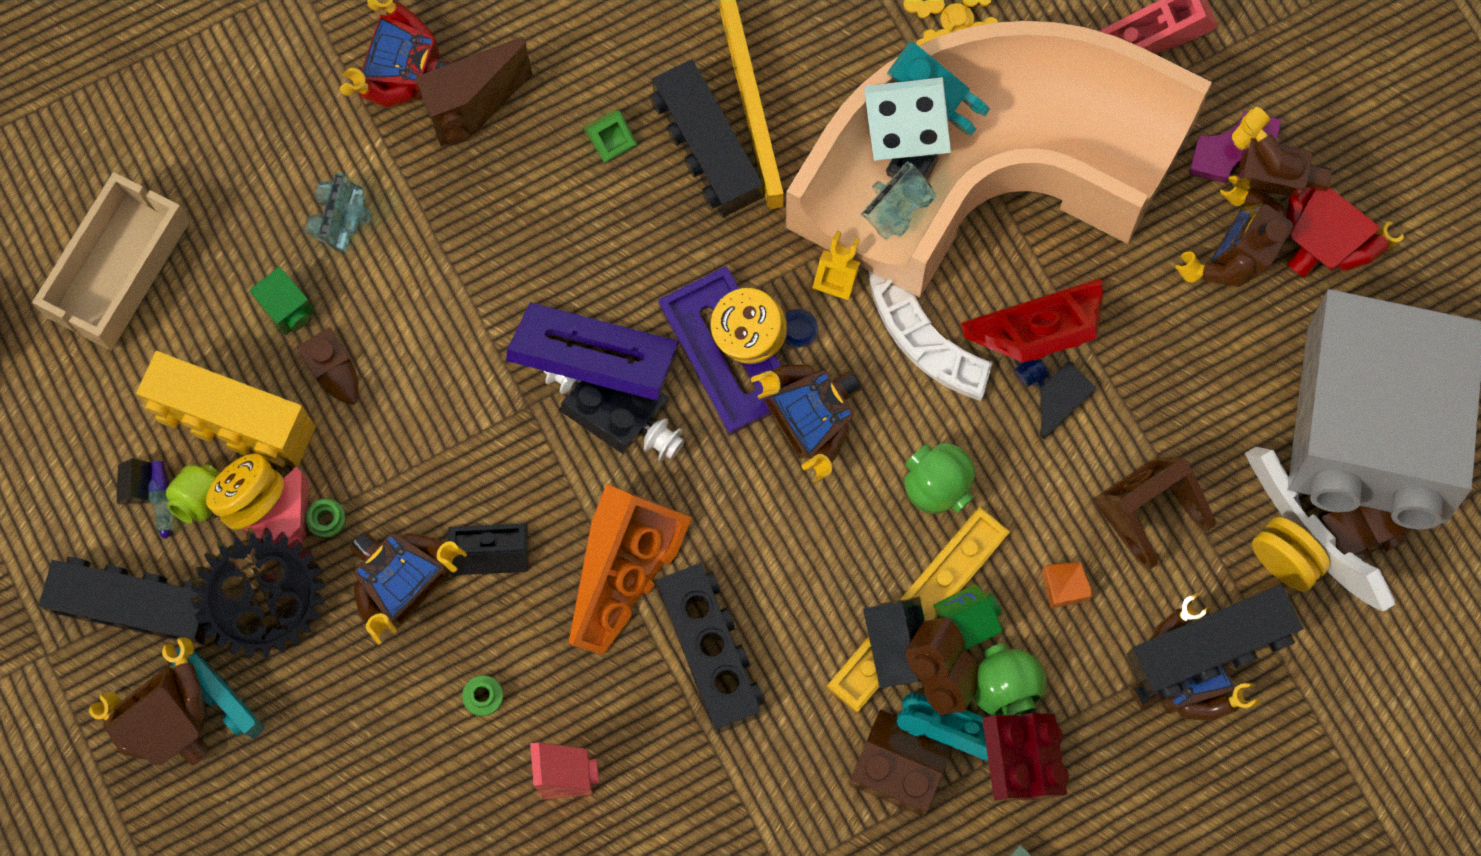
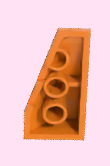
M606 484L591 522L569 644L604 655L631 618V608L642 593L648 595L655 585L652 580L664 563L670 565L678 554L692 517Z

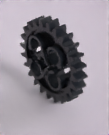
M248 528L246 540L242 541L235 532L231 533L233 545L227 547L221 541L216 542L220 554L215 556L206 552L204 556L210 566L208 568L196 567L195 569L198 576L203 579V581L191 583L192 590L201 594L191 599L193 608L202 609L195 614V618L198 624L207 623L203 628L206 637L217 633L214 641L218 648L230 641L229 650L232 655H235L241 647H244L247 657L252 658L255 649L260 648L264 657L267 658L269 657L270 646L276 645L281 653H284L285 640L289 639L298 645L300 642L296 632L298 630L307 633L312 631L306 622L307 618H320L318 611L313 605H320L325 602L323 596L315 592L324 588L325 583L321 578L313 577L321 572V568L317 563L309 564L314 558L310 550L300 553L302 544L298 539L293 540L287 545L288 536L283 531L275 540H273L269 528L264 529L261 538H257L252 528ZM255 548L251 554V559L256 567L252 568L272 615L275 614L278 622L283 626L286 625V628L272 626L269 632L266 631L261 620L264 619V615L255 598L249 579L245 572L241 571L238 563L229 560V558L236 560L238 558L245 559L252 549ZM276 560L280 562L278 569L272 574H262L257 570L267 561ZM232 576L242 577L241 584L236 589L230 591L222 589V584L227 578ZM281 597H294L293 603L287 609H275L276 602ZM246 612H254L260 617H256L249 625L237 624L240 615Z

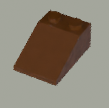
M523 37L415 77L440 146L460 144L466 141L469 135L475 134L532 75L526 42Z

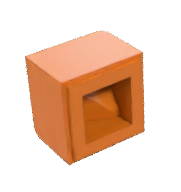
M1081 562L1052 564L1043 567L1041 572L1050 609L1089 602L1093 597Z

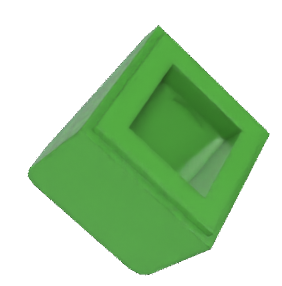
M612 110L583 127L587 137L604 163L638 145L621 112L618 110Z

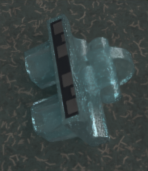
M907 161L887 185L880 181H876L873 184L872 189L877 196L861 214L884 239L887 240L892 234L901 237L910 227L911 219L908 217L909 214L917 206L920 208L928 207L936 198V194L918 169Z
M335 172L333 181L319 182L316 199L321 205L325 206L323 216L312 215L309 217L305 230L311 237L325 242L335 251L346 252L351 233H356L358 223H370L372 213L363 207L366 198L362 195L363 188L351 182L347 174Z

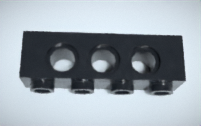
M698 563L657 579L659 593L715 734H720L760 718L761 710L759 706L764 705L765 700L757 681L749 683L744 669L750 667V663L742 644L735 646L729 632L735 630V626L728 608L720 610L714 595L721 592L713 571L705 573L702 563ZM697 601L705 603L709 608L707 615L701 619L689 617L686 610L691 603ZM709 638L720 640L724 645L722 652L717 656L705 655L701 650V645L705 640ZM723 675H731L738 680L739 686L733 693L724 694L716 688V681Z

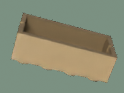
M113 172L32 304L46 318L73 332L77 330L81 336L112 351L190 223L189 218L179 204L151 190L147 193L143 186Z

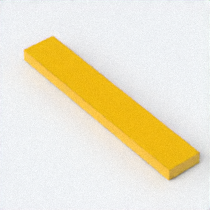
M719 0V10L760 178L763 183L768 208L770 207V210L783 207L784 193L736 0Z
M979 506L900 600L920 596L925 621L938 619L933 604L960 592L1005 540L1010 531ZM869 637L827 685V689L856 713L863 708L879 689Z

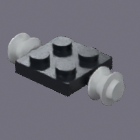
M544 371L547 374L545 381L547 385L557 381L561 384L560 393L562 395L571 392L562 401L559 411L620 453L624 454L640 435L644 436V451L647 452L652 448L658 450V461L660 462L666 457L672 460L683 446L684 440L680 437L683 429L679 428L674 432L667 429V418L655 423L653 422L667 406L669 397L661 392L656 401Z

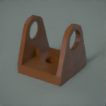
M1156 456L1093 498L1100 511L1131 554L1147 570L1156 567L1158 562L1134 510L1167 488L1171 490L1198 527L1204 531H1209L1216 525L1215 518L1194 472L1185 458Z

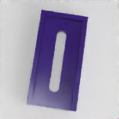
M725 266L658 299V304L730 436L770 416L771 413L763 400L757 397V395L763 392V386L760 381L753 382L755 390L750 394H745L740 390L700 316L703 309L710 308L714 311L717 303L725 295L739 289L729 269ZM776 355L757 364L742 363L750 378L781 366Z
M530 302L507 348L506 361L657 401L677 353L678 341ZM554 335L638 357L642 361H634L633 364L628 363V359L575 345H572V348L567 347V343L552 340L546 336Z

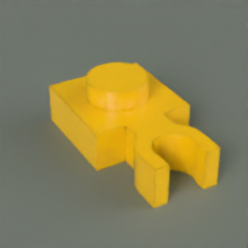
M836 231L831 242L830 252L824 250L821 255L812 288L849 300L861 263L852 259L858 248L860 238L855 237L851 247H844L839 242L841 232Z

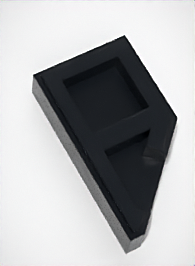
M1069 361L1039 391L1041 413L1040 436L1044 440L1096 390V387Z

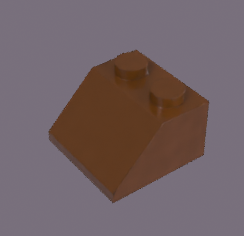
M880 710L849 785L924 817L934 797L953 747L925 736L926 734L914 736L909 734L908 731L900 730V727L897 726L898 723H896L897 717Z

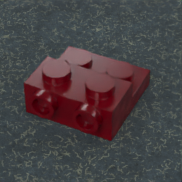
M1055 714L993 715L982 718L994 801L1043 800L1067 795L1066 785L1069 781V773L1062 762L1060 744L1063 734L1056 723Z

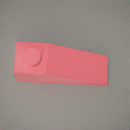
M1159 0L1099 32L1116 36L1156 54L1184 45L1219 26L1208 0Z
M539 742L530 743L533 784L544 800L593 795L592 784L599 783L597 759H590L587 749Z

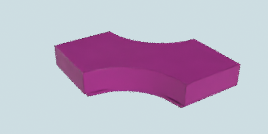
M1244 110L1238 124L1224 134L1198 136L1189 174L1226 183L1231 171L1240 164L1242 151L1234 145L1232 134L1249 111ZM1269 117L1270 122L1262 130L1267 135L1272 133L1277 141L1281 120Z

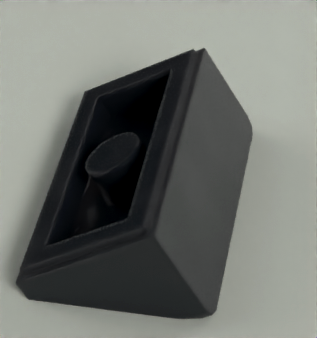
M527 523L448 527L447 542L452 541L467 553L466 557L458 555L453 559L452 564L457 568V571L451 572L449 570L451 575L528 571Z

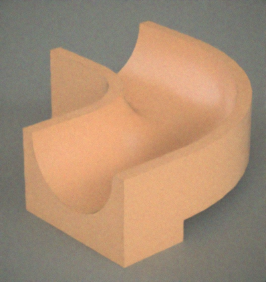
M999 22L964 28L936 37L919 45V47L969 87V92L980 98L990 108L987 115L983 116L972 111L962 101L955 110V112L970 120L974 127H976L972 136L960 131L948 121L951 153L938 154L939 160L922 190L898 181L869 215L864 213L893 180V178L887 176L886 172L892 159L876 161L873 159L864 91L865 86L896 82L887 75L888 70L897 59L895 58L863 82L841 105L824 129L786 191V228L829 251L836 231L841 232L839 242L844 247H851L854 238H860L858 248L852 259L861 262V268L886 281L888 279L893 281L892 284L919 298L922 296L956 238L958 227L963 219L981 203L1001 194L1031 191L1054 196L1062 200L1060 210L1128 244L1196 124L1212 82L1116 36L1085 27L1056 22Z

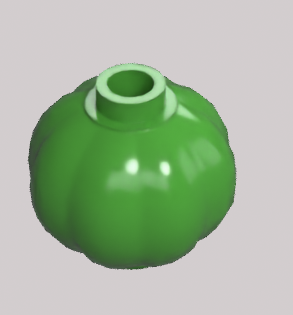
M926 443L905 463V466L910 470L904 478L905 491L908 499L919 510L930 514H939L953 509L958 514L974 498L970 490L975 479V468L971 458L962 448L953 444L940 443L933 449Z
M1005 643L986 649L983 652L985 659L978 665L977 690L973 696L977 705L990 715L1021 716L1034 713L1037 710L1035 703L1044 696L1047 686V676L1040 661L1026 651L1007 649Z

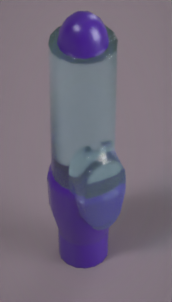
M155 461L151 462L152 475L148 490L149 500L154 504L157 532H159L162 538L167 539L173 530L171 512L167 508L169 501L166 497L169 479L165 471V462Z

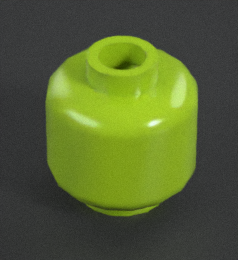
M207 464L203 467L197 465L185 466L166 489V497L169 501L167 508L175 517L188 524H192L194 521H207L213 512L207 507L206 496L210 486L220 473Z

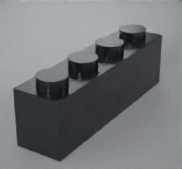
M693 59L652 78L653 93L649 95L651 103L658 115L664 113L670 124L667 125V130L673 143L676 146L682 144L688 156H685L684 160L689 172L694 178L697 176L701 178L705 186L702 188V193L711 209L717 207L722 218L762 199L763 183Z
M67 557L66 562L51 561L38 605L50 614L173 640L186 637L193 644L204 645L206 636L203 628L207 623L198 624L195 618V614L202 609L193 608L191 599L201 594L192 590V582L182 581L180 587L166 584L167 578L152 573H144L143 578L128 576L129 570L114 565H105L104 570L90 568L91 562L76 557Z
M1281 584L1134 646L1127 653V657L1147 699L1159 694L1161 700H1165L1183 692L1184 689L1181 685L1196 678L1199 685L1220 676L1219 668L1233 662L1237 669L1258 659L1256 652L1270 647L1272 653H1275L1295 644L1293 636L1303 630V627Z

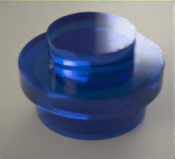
M794 309L785 314L787 334L784 342L796 348L811 344L818 333V324L815 317L803 309Z
M1014 359L1017 367L1013 371L1024 386L1029 388L1033 385L1037 389L1044 386V380L1049 376V373L1040 360H1029L1022 363Z

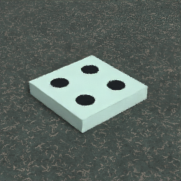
M943 77L865 86L864 93L874 161L951 153Z

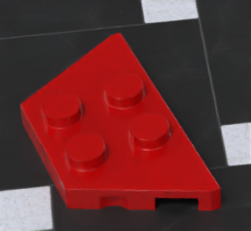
M1093 280L962 322L963 336L965 339L1022 363L1029 360H1039L1048 354L1067 348L1079 347L1085 342L1097 339L1104 296L1102 280Z

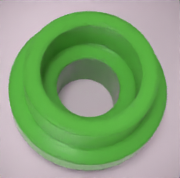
M328 498L320 499L308 508L305 518L306 525L315 536L331 538L339 534L344 528L346 514L343 507L337 501ZM325 513L333 515V520L329 525L320 524V518Z
M477 676L465 685L462 694L463 703L472 714L476 716H489L500 708L503 701V690L494 678ZM479 689L489 690L490 696L487 701H476L475 694Z

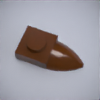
M330 327L297 346L318 383L326 392L348 404L354 405L357 402L358 380L356 371Z

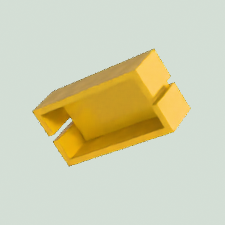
M155 351L136 392L137 396L146 404L144 409L154 414V420L175 429L178 424L191 428L190 433L208 442H212L214 437L227 442L226 447L242 455H248L249 451L260 454L271 466L279 469H284L285 465L298 468L316 428L302 405L159 351Z

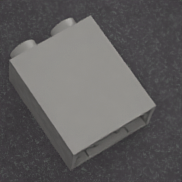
M1327 289L1307 327L1287 490L1311 495V502L1318 508L1326 511L1349 512L1357 509L1359 506L1391 512V518L1396 524L1410 529H1431L1441 523L1446 524L1472 490L1481 383V321Z

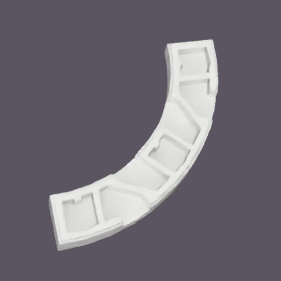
M868 271L872 296L878 313L898 347L916 366L931 378L962 395L981 401L992 362L963 350L949 339L946 340L930 324L931 321L922 310L915 295L892 284L893 281L889 279L886 281Z
M1254 447L1247 451L1245 455L1252 469L1283 518L1289 519L1304 528L1323 547L1330 560L1328 572L1348 591L1370 606L1383 612L1394 606L1395 600L1380 569L1367 564L1353 553L1349 552L1345 555L1336 548V538L1317 516L1312 515L1308 517L1305 514L1298 497L1299 493L1287 490L1289 477L1274 450Z

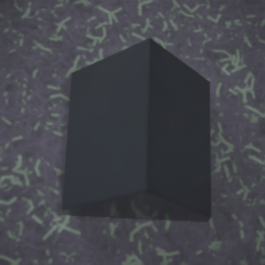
M131 458L118 465L117 504L157 503L158 492H152L151 462Z

